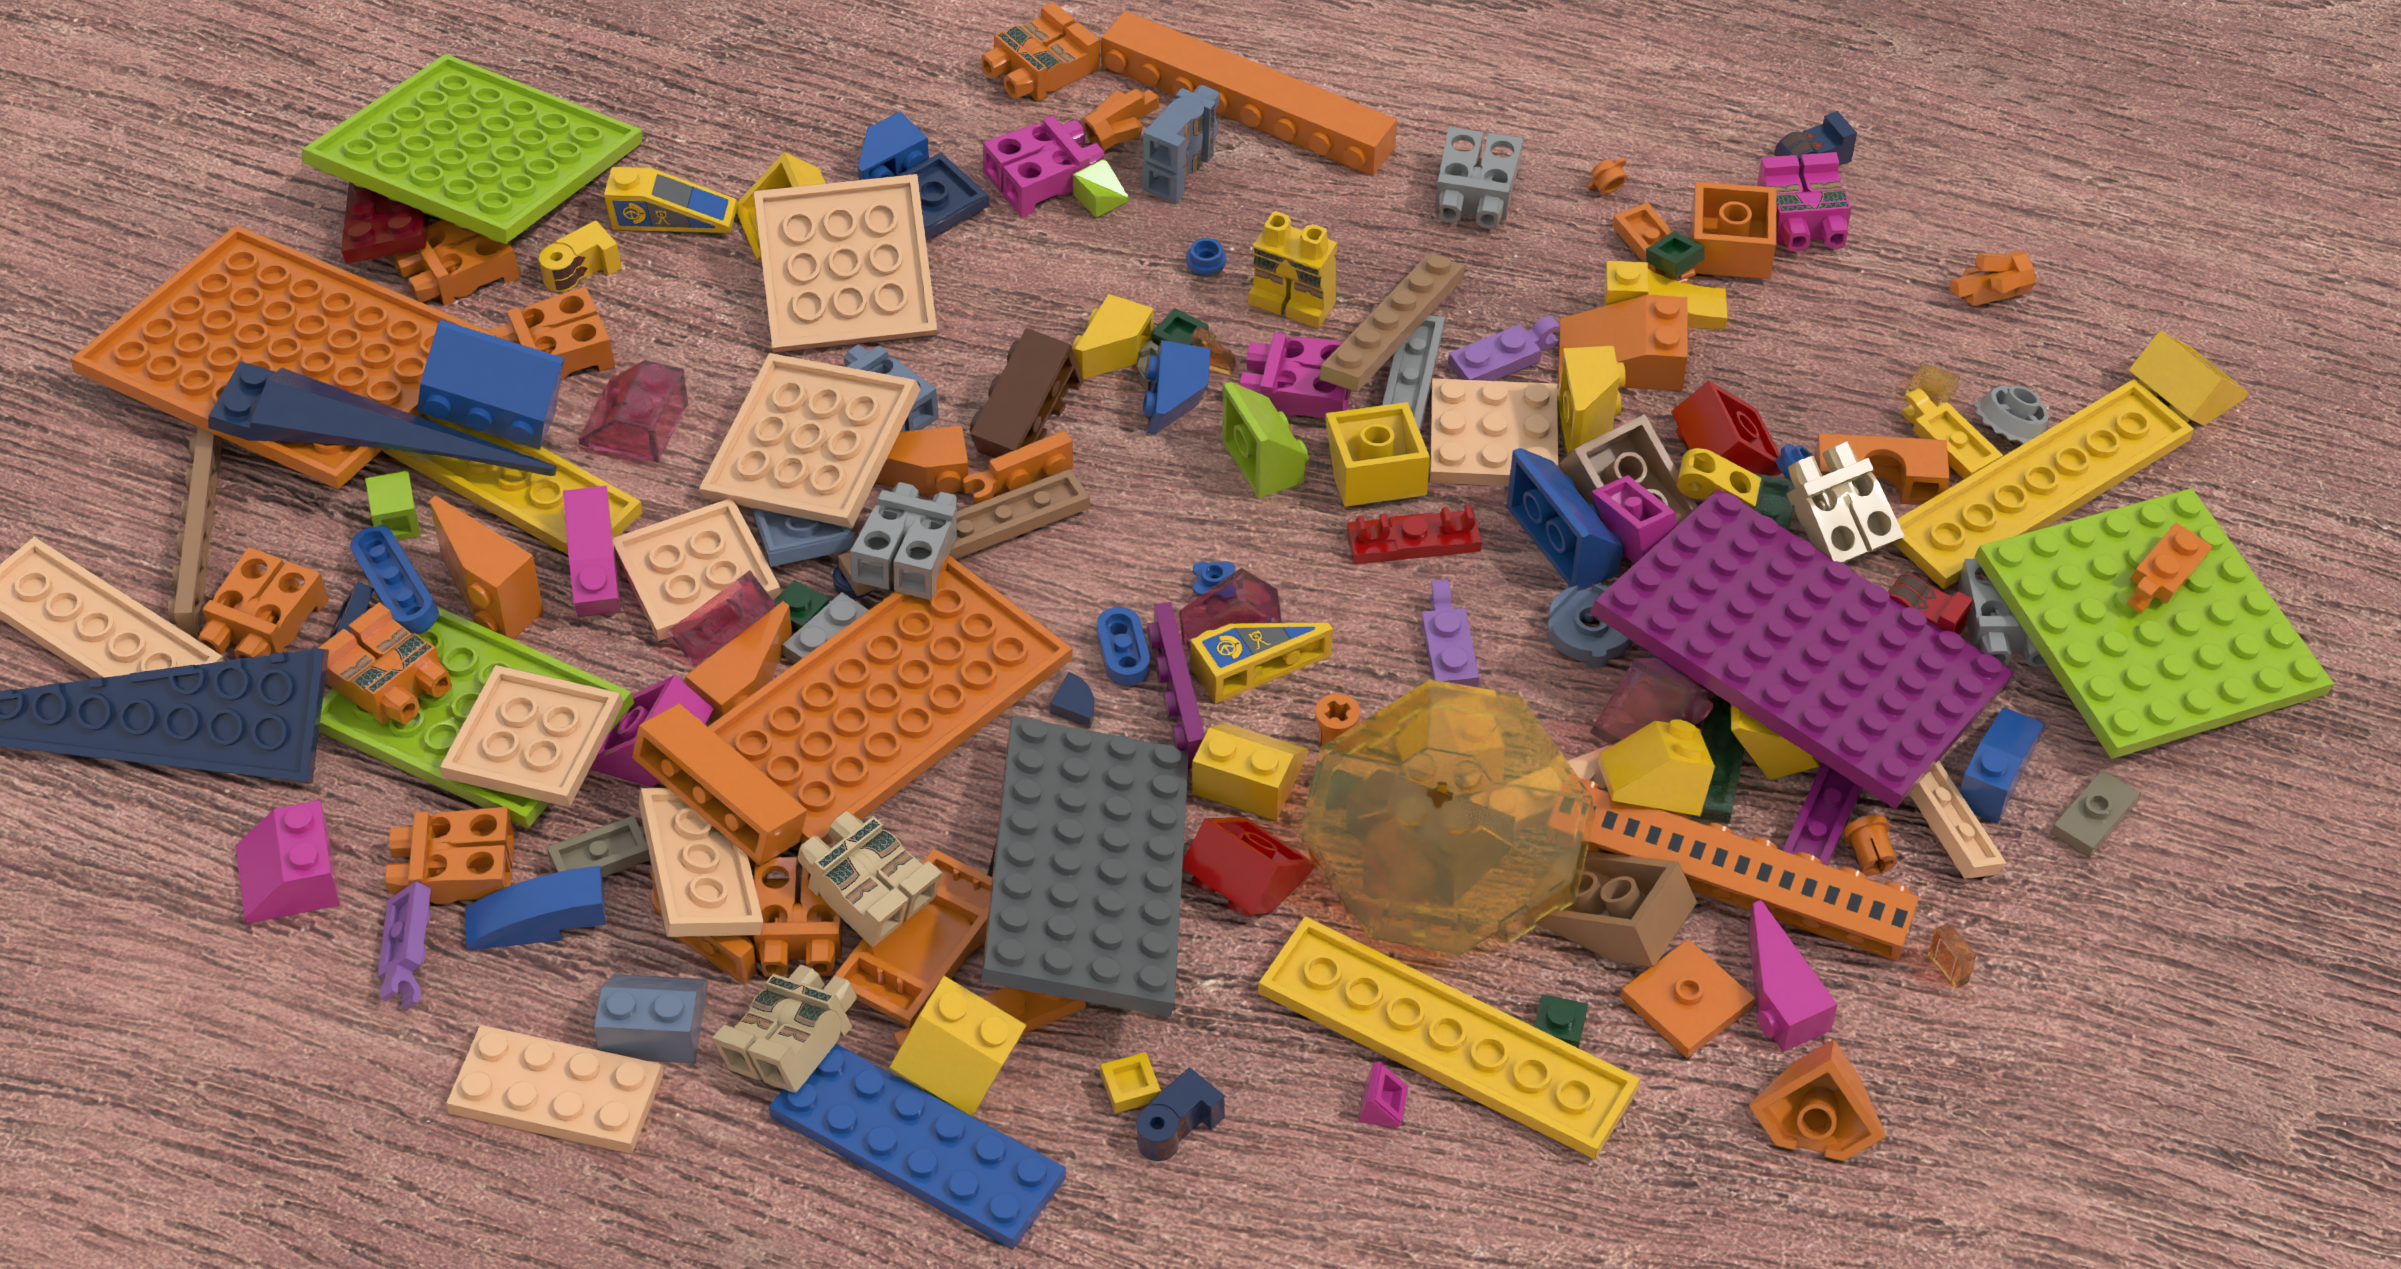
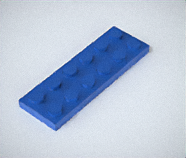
M838 1044L834 1045L797 1093L782 1089L769 1106L770 1117L1012 1250L1066 1179V1167Z

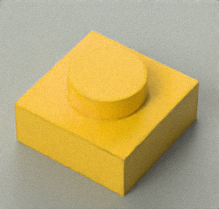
M1146 1052L1100 1064V1075L1115 1114L1148 1105L1161 1093Z

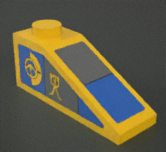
M612 167L604 192L613 230L731 233L738 206L737 199L653 168Z
M1329 623L1228 624L1215 630H1207L1198 637L1191 639L1190 668L1213 702L1217 704L1330 657L1333 628Z

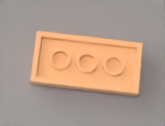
M641 788L638 803L667 937L760 935L763 918L748 855L668 788Z
M480 1025L446 1105L448 1113L451 1115L633 1154L664 1074L662 1064Z

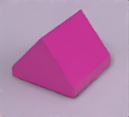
M1380 1061L1373 1063L1365 1081L1358 1122L1393 1128L1400 1127L1408 1086Z

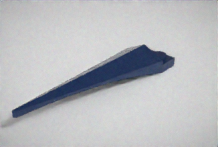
M240 361L208 418L209 429L249 441L306 442L382 448L480 462L546 476L556 475L557 467L550 463L282 367L275 372Z

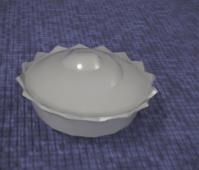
M1999 386L1993 388L1984 397H1979L1978 402L1974 404V407L1977 408L1976 415L1982 417L1983 424L1992 427L1995 434H2001L2009 441L2018 440L2023 445L2048 430V410L2041 403L2040 398L2033 391L2025 387Z

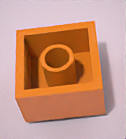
M1695 182L1690 215V239L1704 246V260L1693 267L1696 274L1770 279L1776 249V187Z

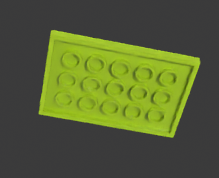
M438 606L439 615L433 626L428 631L417 635L425 642L428 641L436 647L440 663L449 672L452 688L440 698H434L427 692L417 698L420 706L418 714L406 724H402L393 718L382 724L374 718L373 713L365 711L333 688L323 698L319 727L320 733L483 808L508 807L511 820L527 828L534 823L550 803L444 779L440 769L444 758L495 665L621 693L623 706L610 731L634 704L631 691Z

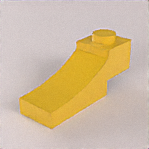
M1606 261L1604 306L1643 295L1687 297L1688 328L1726 329L1727 300L1725 288L1697 286L1669 279L1649 270L1648 262Z

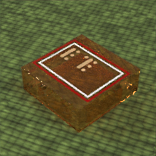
M1949 923L1935 928L1928 957L1950 984L1957 989L1969 983L1976 954Z

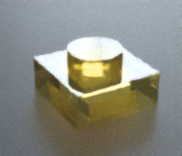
M1921 362L1907 388L1906 395L1919 388L1928 395L1929 399L1937 407L1946 402L1950 403L1958 387L1960 376Z

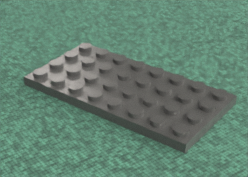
M1012 716L1008 731L981 974L982 983L1171 1017L1175 1005L1189 758L1186 750L1179 751L1176 747L1169 744H1158L1126 736L1090 731L1080 727H1069L1037 719Z

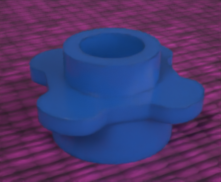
M1200 561L1194 564L1193 574L1196 575L1197 582L1193 584V592L1209 602H1219L1233 595L1236 591V585L1232 582V576L1236 571L1234 564L1228 561L1221 563Z

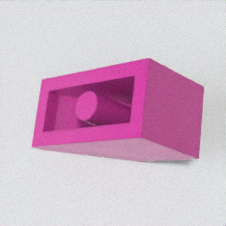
M1629 475L1592 491L1593 500L1610 532L1614 531L1619 536L1623 545V555L1634 564L1677 526L1675 512Z

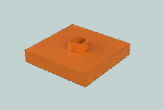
M1689 939L1660 959L1654 967L1648 968L1623 987L1620 998L1686 1058L1690 1057L1752 1009L1755 1002V997Z

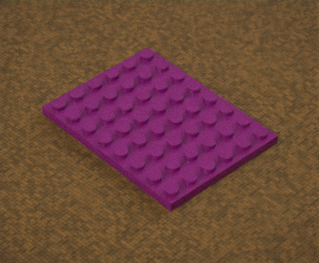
M1718 489L1594 601L1590 610V614L1894 809L1898 807L2006 687L2014 671L2001 664L1997 658L1985 654L1964 641L1957 633L1943 631L1927 621L1926 616L1920 610L1911 607L1906 608L1890 598L1889 593L1883 587L1875 585L1856 574L1846 564L1832 561L1828 555L1816 549L1809 541L1795 536L1779 526L1772 518L1763 516L1742 503L1735 495Z

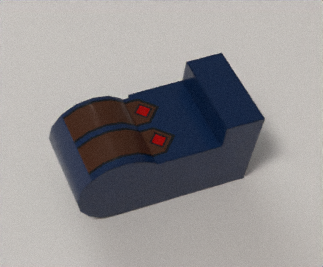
M1836 111L1825 115L1823 124L1804 130L1802 133L1796 131L1785 135L1776 145L1774 150L1775 156L1797 155L1800 165L1801 155L1837 152L1840 166L1852 162L1857 132Z
M1190 1067L1186 1069L1138 1115L1136 1129L1138 1135L1137 1145L1140 1153L1145 1158L1158 1162L1173 1157L1178 1151L1179 1142L1201 1122L1212 1130L1225 1118L1224 1095Z

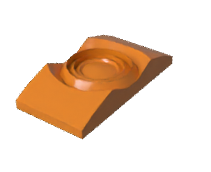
M934 848L922 864L924 865L927 861H930L942 871L936 898L907 921L904 919L900 927L873 948L862 939L834 975L847 979L851 983L858 1001L909 1027L914 1025L942 977L946 976L952 980L967 956L983 945L986 938L992 877Z

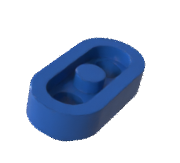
M1113 607L1105 610L1097 620V639L1106 674L1113 682L1119 685L1131 686L1141 683L1146 679L1150 671V655L1140 618L1134 611L1125 607Z

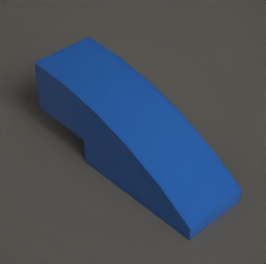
M600 865L536 877L494 892L465 907L467 951L561 941V930L606 925L605 894Z

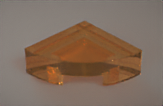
M1198 326L1193 334L1192 345L1211 349L1209 370L1231 376L1236 367L1233 353L1230 349L1227 352L1215 340L1217 335Z

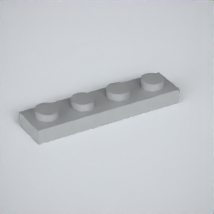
M1429 315L1394 353L1382 405L1408 402L1420 432L1443 336L1445 317Z

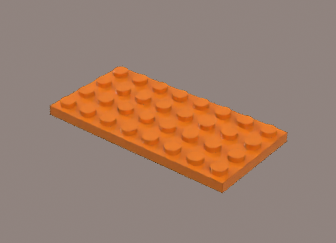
M948 555L938 575L937 589L932 600L899 592L892 593L709 725L708 728L726 743L732 745L738 753L756 768L763 771L768 778L807 809L800 838L801 844L813 836H818L826 845H829L834 841L828 835L830 825L837 817L848 811L859 820H862L1072 660L1073 648Z

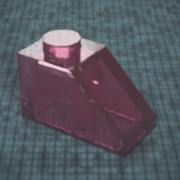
M1240 568L1179 610L1182 645L1190 648L1191 639L1198 637L1207 630H1215L1228 624L1282 623L1278 589L1245 569Z
M749 570L667 632L694 667L774 608L776 604L751 570Z

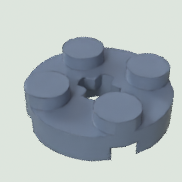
M1593 584L1592 590L1584 589L1578 591V586L1569 587L1560 592L1550 605L1547 639L1563 654L1583 661L1584 664L1592 668L1603 667L1607 664L1608 660L1623 654L1630 647L1632 640L1590 614L1594 601L1609 587ZM1596 619L1599 621V627H1587L1582 620L1591 622Z

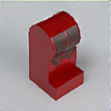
M1912 574L1899 576L1888 591L1890 598L1906 608L1911 607L1920 610L1926 616L1927 621L1943 631H1952L1960 635L1967 625L1973 599L1958 591L1954 597H1951L1933 587H1928L1922 579Z

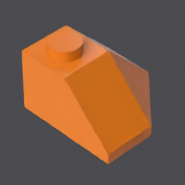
M1834 1039L1793 1062L1749 1104L1750 1109L1776 1146L1796 1150V1147L1825 1153L1824 1157L1845 1161L1885 1138L1883 1127L1860 1076Z

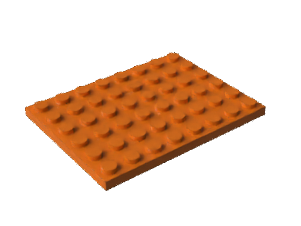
M235 225L71 357L70 360L73 372L339 489L383 449L325 443L249 441L208 428L209 414L240 361L275 372L282 367L420 417L423 414L417 412L420 383L439 321H447L495 337L496 334Z

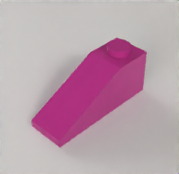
M607 486L564 490L569 566L577 617L621 612Z
M1762 900L1754 902L1748 925V939L1758 1022L1763 1033L1768 1038L1773 1037L1780 1049L1785 1052L1830 1032L1838 1004Z

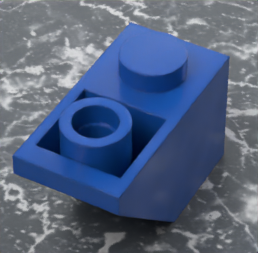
M901 112L868 127L858 164L859 180L894 177L929 159L928 137Z
M1162 340L1156 354L1148 356L1145 379L1151 380V390L1146 391L1142 406V416L1148 417L1147 433H1158L1199 405L1208 386L1210 348Z

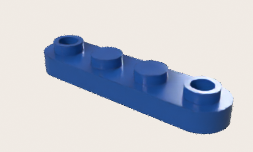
M380 525L377 527L371 526L360 531L352 539L350 549L382 604L391 611L392 618L410 633L422 634L428 631L437 620L439 610L391 530L386 526Z

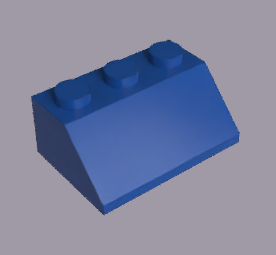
M440 320L421 379L417 412L540 450L556 413L564 358Z
M1522 448L1513 450L1506 508L1568 586H1578V591L1592 587L1593 584H1599L1619 575L1621 556L1623 554L1622 542L1619 536L1614 531L1610 532L1601 521L1594 505L1587 503L1579 494L1572 478L1567 474L1564 475L1552 460Z

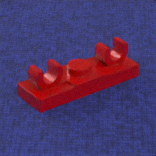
M1465 505V511L1449 512L1448 507H1443L1440 513L1437 514L1423 513L1387 518V515L1383 513L1380 514V519L1364 521L1363 516H1358L1355 522L1347 523V536L1353 564L1481 552L1482 541L1474 510H1472L1471 505Z

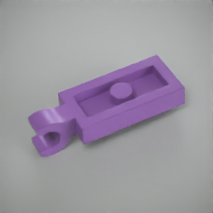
M1551 315L1539 319L1527 332L1521 324H1518L1450 352L1448 364L1460 380L1495 381L1540 362L1542 350L1552 349L1559 344V340L1553 332L1560 330V325Z
M1448 579L1432 580V594L1429 595L1431 611L1422 612L1421 625L1434 692L1478 688L1479 673L1466 609H1452L1451 589Z
M418 881L413 882L387 901L377 978L384 980L380 988L381 999L387 1001L399 991L403 999L401 1003V1009L408 1010L417 1004L421 998V989L413 977V972L422 965L425 958V932L431 915L429 909L431 888Z

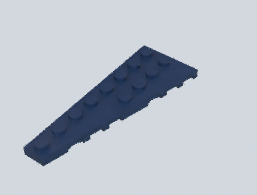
M312 648L310 650L274 653L259 657L230 659L215 663L186 665L120 676L99 677L76 682L0 691V746L313 782L329 650Z

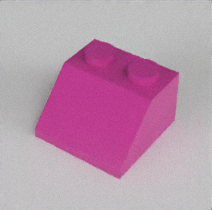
M675 675L632 694L634 704L607 735L590 768L591 770L648 787L661 783L632 758L639 725L678 703L695 717L699 718L704 724L713 711V708Z
M321 800L273 809L235 845L246 924L340 906L330 834Z

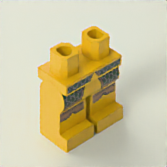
M1277 211L1272 212L1264 224L1262 232L1253 244L1254 279L1253 286L1248 292L1247 304L1280 316L1286 308V318L1319 329L1336 303V258L1334 255L1337 252V242L1328 239L1327 229L1312 224L1306 226L1304 230H1300L1291 226L1289 215Z

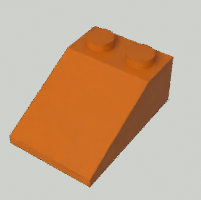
M1643 295L1560 318L1558 384L1563 348L1614 346L1617 363L1623 362L1625 367L1624 388L1667 391L1683 390L1688 359L1687 297Z
M435 495L429 502L441 557L474 623L508 638H516L544 612L533 555Z

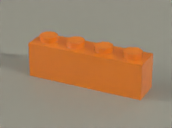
M680 703L639 725L632 758L759 866L800 842L807 809Z

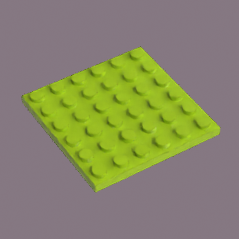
M444 54L302 149V163L319 169L325 174H331L352 182L355 186L382 194L390 200L399 201L417 208L425 214L434 215L452 222L460 228H467L487 236L493 241L507 244L642 144L643 129Z
M2193 488L1980 545L1974 556L2111 759L2324 696L2329 693L2334 685L2331 678ZM2176 522L2213 546L2207 558L2168 604L2155 597L2142 614L2127 605L2128 600L2136 592L2137 584L2130 580L2135 569Z

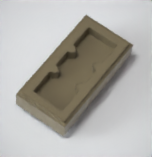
M2102 769L2057 820L2051 834L2090 858L2138 803L2141 792Z

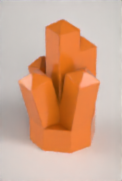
M1135 88L1126 94L1116 90L1094 111L1080 118L1090 143H1097L1105 151L1117 143L1139 138L1143 125L1138 120L1159 108V96L1150 89L1143 93Z
M2021 250L2006 254L1978 253L1975 259V267L1965 269L1962 277L1951 279L1950 291L1959 298L1965 296V301L1973 306L2029 293L2035 284L2034 267L2028 254Z

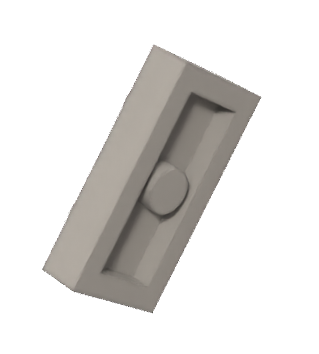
M841 592L782 644L783 655L792 662L797 663L869 610Z

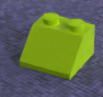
M1233 382L1223 384L1222 442L1258 499L1304 483L1305 464L1309 462L1308 452L1304 443L1300 439L1296 440L1291 433L1285 414L1282 411L1277 412L1270 399L1262 394Z

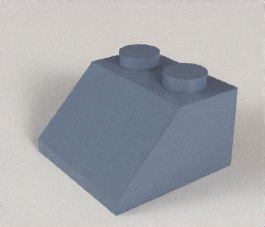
M613 974L601 987L594 1025L599 1051L645 1061L695 1064L708 990V979Z

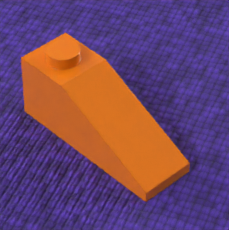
M962 425L900 432L875 483L895 487L897 483L902 482L914 485L919 490V494L927 496L935 495L939 492L949 494L963 492L962 480L969 475Z
M784 601L685 676L686 685L713 708L708 718L712 723L770 682L783 655L782 644L792 635L790 608Z

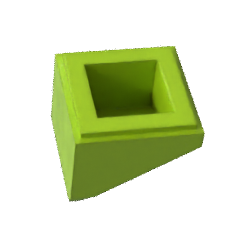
M1105 159L1073 174V195L1095 218L1129 202V197Z

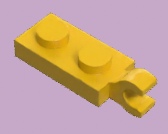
M1919 388L1905 395V399L1910 405L1901 410L1904 418L1914 424L1913 431L1920 438L1947 440L1948 465L1963 479L2003 457V454L1948 402L1937 407L1929 399L1928 395Z

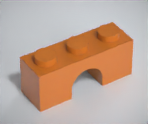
M1819 433L1814 458L1822 476L1831 473L1822 453L1848 441L1858 461L1869 458L1874 469L1871 472L1875 477L1887 479L1898 488L1900 504L1922 505L1947 490L1949 482L1947 440Z

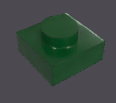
M1675 231L1646 248V262L1676 278L1704 260V246Z
M1174 308L1152 331L1151 340L1158 346L1162 340L1200 346L1209 336V325Z
M793 580L768 606V612L782 601L787 603L790 608L792 631L796 633L829 604V598Z
M1542 994L1534 1027L1579 1049L1588 1004Z

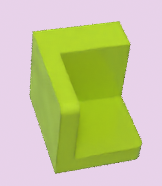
M403 471L365 478L373 526L383 525L388 527L397 541L421 537L409 473Z

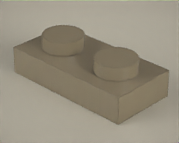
M634 815L547 846L548 856L556 873L600 865L603 878L651 860L647 842Z

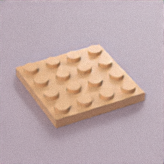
M917 174L754 191L773 353L937 335Z
M769 353L699 490L705 499L715 501L733 499L736 505L853 528L921 389L915 379Z

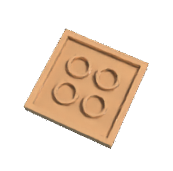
M1432 378L1430 483L1509 486L1512 452L1518 448L1552 460L1558 467L1557 384Z
M726 499L613 538L615 556L658 641L772 602L781 594L780 586L733 499Z
M495 665L440 766L444 779L570 808L623 706L621 693Z

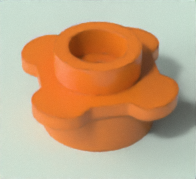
M1619 158L1615 162L1612 159H1606L1597 164L1592 170L1593 178L1587 185L1590 191L1598 189L1601 195H1607L1619 189L1628 179V176L1622 169L1627 164L1625 158Z

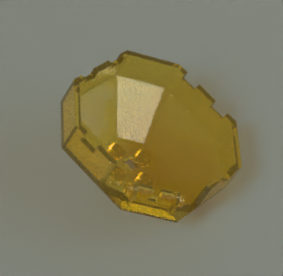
M1429 679L1320 747L1299 835L1306 853L1314 865L1318 867L1346 913L1354 915L1368 938L1462 955L1497 932L1500 942L1511 943L1537 927L1536 921L1557 908L1562 911L1576 902L1595 812L1592 795L1519 694ZM1439 785H1445L1447 794L1452 795L1453 799L1452 801H1444L1441 808L1434 807L1433 799L1427 797L1428 791L1436 792Z

